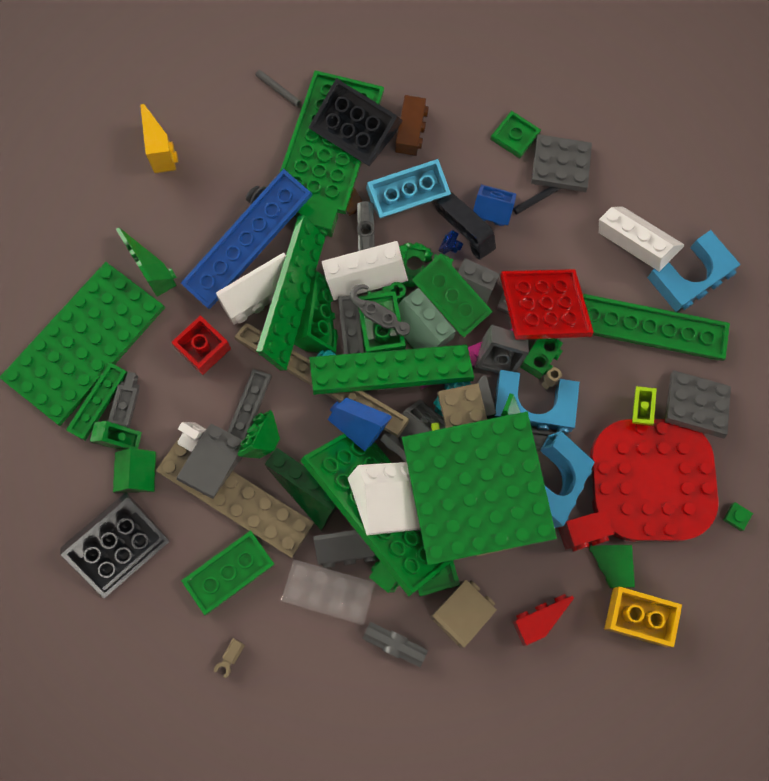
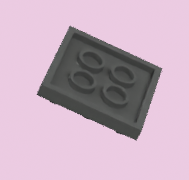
M538 134L531 184L586 192L589 180L592 143Z
M673 370L670 375L665 422L724 439L728 433L731 386Z

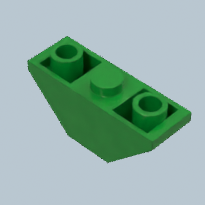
M271 410L264 414L261 412L255 416L253 425L247 430L246 438L240 443L241 447L237 453L239 457L260 459L275 450L280 436L274 414Z

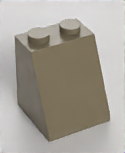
M465 580L430 617L460 648H464L497 611L494 607L495 602L487 595L483 597L478 592L480 588L472 580L470 582Z

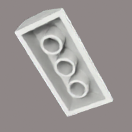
M611 207L599 219L598 233L659 272L684 247L683 243L624 207Z
M398 241L322 261L326 281L334 301L338 300L339 296H349L352 288L359 284H365L369 289H360L357 291V294L390 286L394 282L403 283L408 281Z
M284 253L216 292L222 308L233 325L246 321L248 316L261 312L266 305L272 302L286 257Z

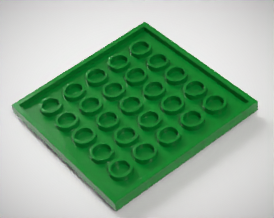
M528 411L402 437L428 565L557 539Z

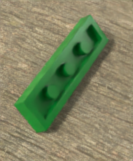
M109 362L66 431L86 441L93 430L94 422H98L116 394L118 385L121 384V381L125 380L128 372Z

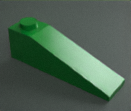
M121 228L116 229L157 297L177 286L174 281L177 277L172 268L167 269L161 260Z
M317 270L311 279L310 292L307 294L305 309L301 316L294 345L307 352L320 353L322 350L324 352L331 350L336 353L338 333L333 325V320L335 319V313L331 310L333 297L326 277Z

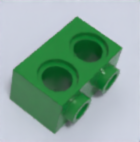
M557 338L537 339L520 368L541 379L543 375H546L553 368L550 364L552 360H558L563 352L560 349L563 342ZM544 346H550L552 348V351H546L544 349ZM534 361L541 362L543 367H537Z

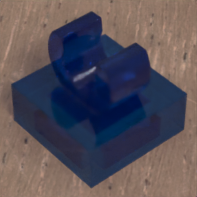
M454 230L447 233L438 251L443 254L449 251L457 253L458 250L460 251L463 243L456 240L459 233Z

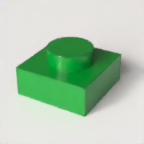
M734 502L731 504L723 521L739 531H743L753 513Z

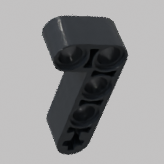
M451 192V195L434 202L438 213L470 241L471 251L478 260H481L496 249L495 235L492 228L455 194Z

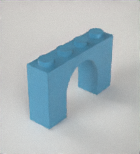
M711 230L698 238L690 247L705 265L707 271L706 280L701 282L688 281L681 277L669 262L660 272L653 269L647 277L675 312L682 308L685 311L694 304L693 300L696 298L700 300L708 294L707 290L710 288L715 290L723 283L721 280L732 278L737 273L736 269L741 265Z
M500 370L497 379L494 403L496 415L494 418L501 416L510 393L514 394L520 412L527 411L518 399L520 373ZM560 379L556 384L552 410L544 414H534L528 411L531 426L537 427L538 430L548 431L552 429L557 430L556 432L562 431L564 434L572 432L576 423L580 382Z
M562 431L548 435L540 450L558 467L562 476L563 484L559 495L553 493L545 486L554 528L563 527L565 522L568 521V516L575 507L579 493L584 489V483L591 474V469L595 463Z

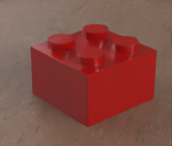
M201 315L171 342L175 349L202 375L231 350L228 341Z
M606 510L566 521L563 527H558L565 550L572 548L573 552L589 547L590 542L592 546L609 541L608 537L614 535Z

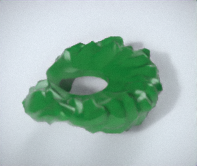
M417 242L415 244L405 243L399 246L408 281L402 283L406 287L416 286L412 279L425 268L422 265L420 269L411 270L407 266V261L412 257H417L424 263L432 261L433 252H431V249Z

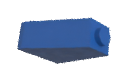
M346 397L341 403L337 401L331 407L330 411L332 413L328 420L363 451H366L377 440L392 417L387 413Z

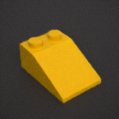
M140 104L145 152L154 173L176 170V163L179 161L173 141H169L167 134L144 104Z

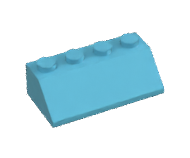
M438 159L367 182L366 186L369 199L374 204V210L380 219L451 195Z

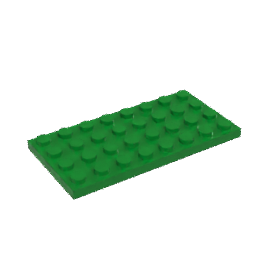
M315 70L280 172L285 169L312 193L308 202L338 209V213L346 214L362 162L309 129V126L336 78L379 105L383 97L384 87Z
M105 262L4 371L0 379L61 426L89 395L109 362L115 365L165 309V306L109 263Z
M342 434L303 456L300 460L408 596H411L454 561L450 560L428 565L421 530L376 535L366 534L348 477L358 465L392 463L375 442L366 451H363L350 438Z

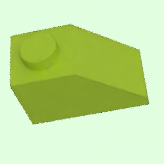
M636 386L632 424L654 425L656 388Z

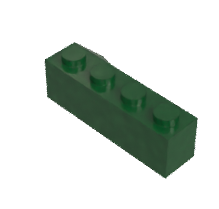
M276 448L266 461V468L322 531L336 511L337 506L305 466Z

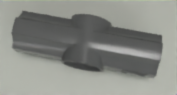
M362 201L357 203L358 251L375 247L374 204L369 201ZM366 228L371 230V232L368 234H363L361 232L363 229Z
M372 622L369 623L362 638L382 648V651L398 659L402 658L418 667H421L428 652L425 648L408 641V638L392 630L388 631Z

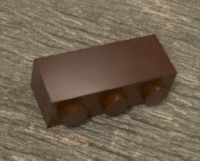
M404 96L400 117L403 121L398 128L395 153L417 156L418 149H422L423 138H420V135L425 132L426 122H423V119L428 116L429 106H426V98Z

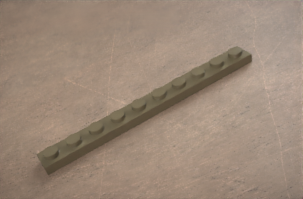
M245 323L234 338L237 342L256 352L262 332ZM292 350L286 371L312 386L310 360ZM363 391L326 394L339 403L347 397L389 414L392 418L384 430L397 438L409 423V418Z

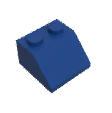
M481 184L473 211L484 221H493L498 226L508 225L515 204L516 193Z

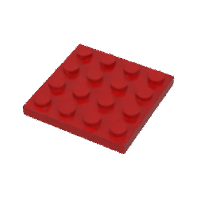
M575 269L501 272V283L515 340L592 337L594 331Z

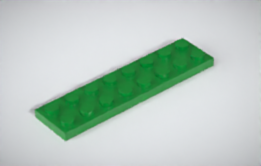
M305 215L298 216L256 350L258 354L280 371L287 370L300 326L301 316L305 309L307 294L310 292L311 279L315 275L326 238Z
M583 294L594 336L719 361L726 359L730 326L728 322Z
M467 344L309 357L313 395L474 381Z

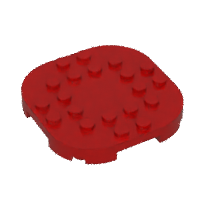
M624 419L606 427L594 440L589 456L595 462L592 467L594 495L592 505L594 513L603 510L607 511L614 531L613 536L629 542H682L703 534L713 524L719 505L715 460L712 447L702 432L666 423L665 419H654L653 426L632 424V419Z

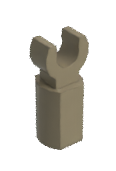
M553 367L546 373L541 384L545 390L553 387L562 377L561 371Z
M233 638L222 656L223 661L215 666L214 672L217 673L219 668L223 666L226 669L223 677L227 678L231 674V665L236 663L245 644Z

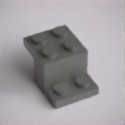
M421 399L403 412L402 415L409 418V423L398 438L386 432L380 439L388 449L397 453L404 462L407 461L402 437L432 431L431 423L438 422L440 429L445 428L443 417Z

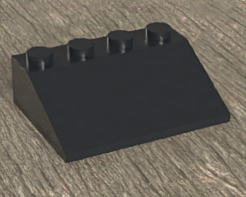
M336 78L311 122L309 129L370 166L393 138L403 120Z
M125 492L60 548V555L105 599L170 541L132 497Z

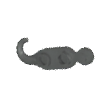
M359 284L352 288L350 292L351 301L359 307L366 318L385 329L394 328L400 336L409 334V324L399 322L392 311L377 302L362 300L357 297L358 290L369 289L367 285Z

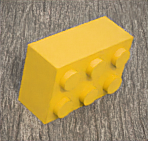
M615 587L612 590L604 630L663 647H674L682 604L623 587Z

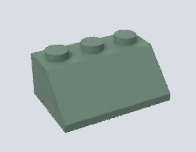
M419 288L406 296L398 304L401 322H406L410 326V332L404 338L413 349L441 347L454 339L455 329Z

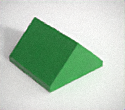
M128 448L115 452L113 493L155 492L156 451Z

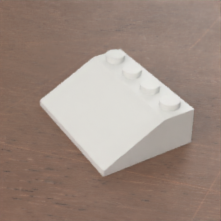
M407 462L358 465L348 477V481L367 535L421 530Z

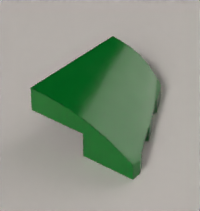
M632 545L589 546L590 553L592 552L598 563V568L606 577L605 580L609 588L635 587Z

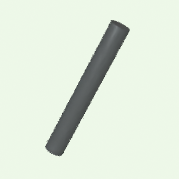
M261 70L256 72V76L293 105L297 107L301 101L264 72Z

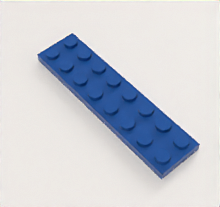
M283 169L185 277L181 284L203 305L211 309L219 300L216 292L239 278L311 198L312 193Z

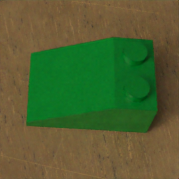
M395 291L359 297L362 300L377 302L396 315L397 320L401 322ZM358 307L365 353L404 350L406 348L404 336L397 334L394 328L385 329L366 318Z

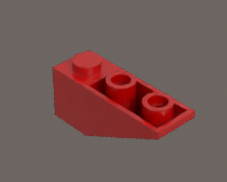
M566 594L554 598L555 603L547 605V602L536 606V611L529 614L528 611L516 615L517 620L513 621V625L522 645L526 646L546 637L573 601V595L568 597Z

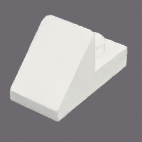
M182 422L178 430L183 433L178 440V444L192 452L206 429L195 422Z

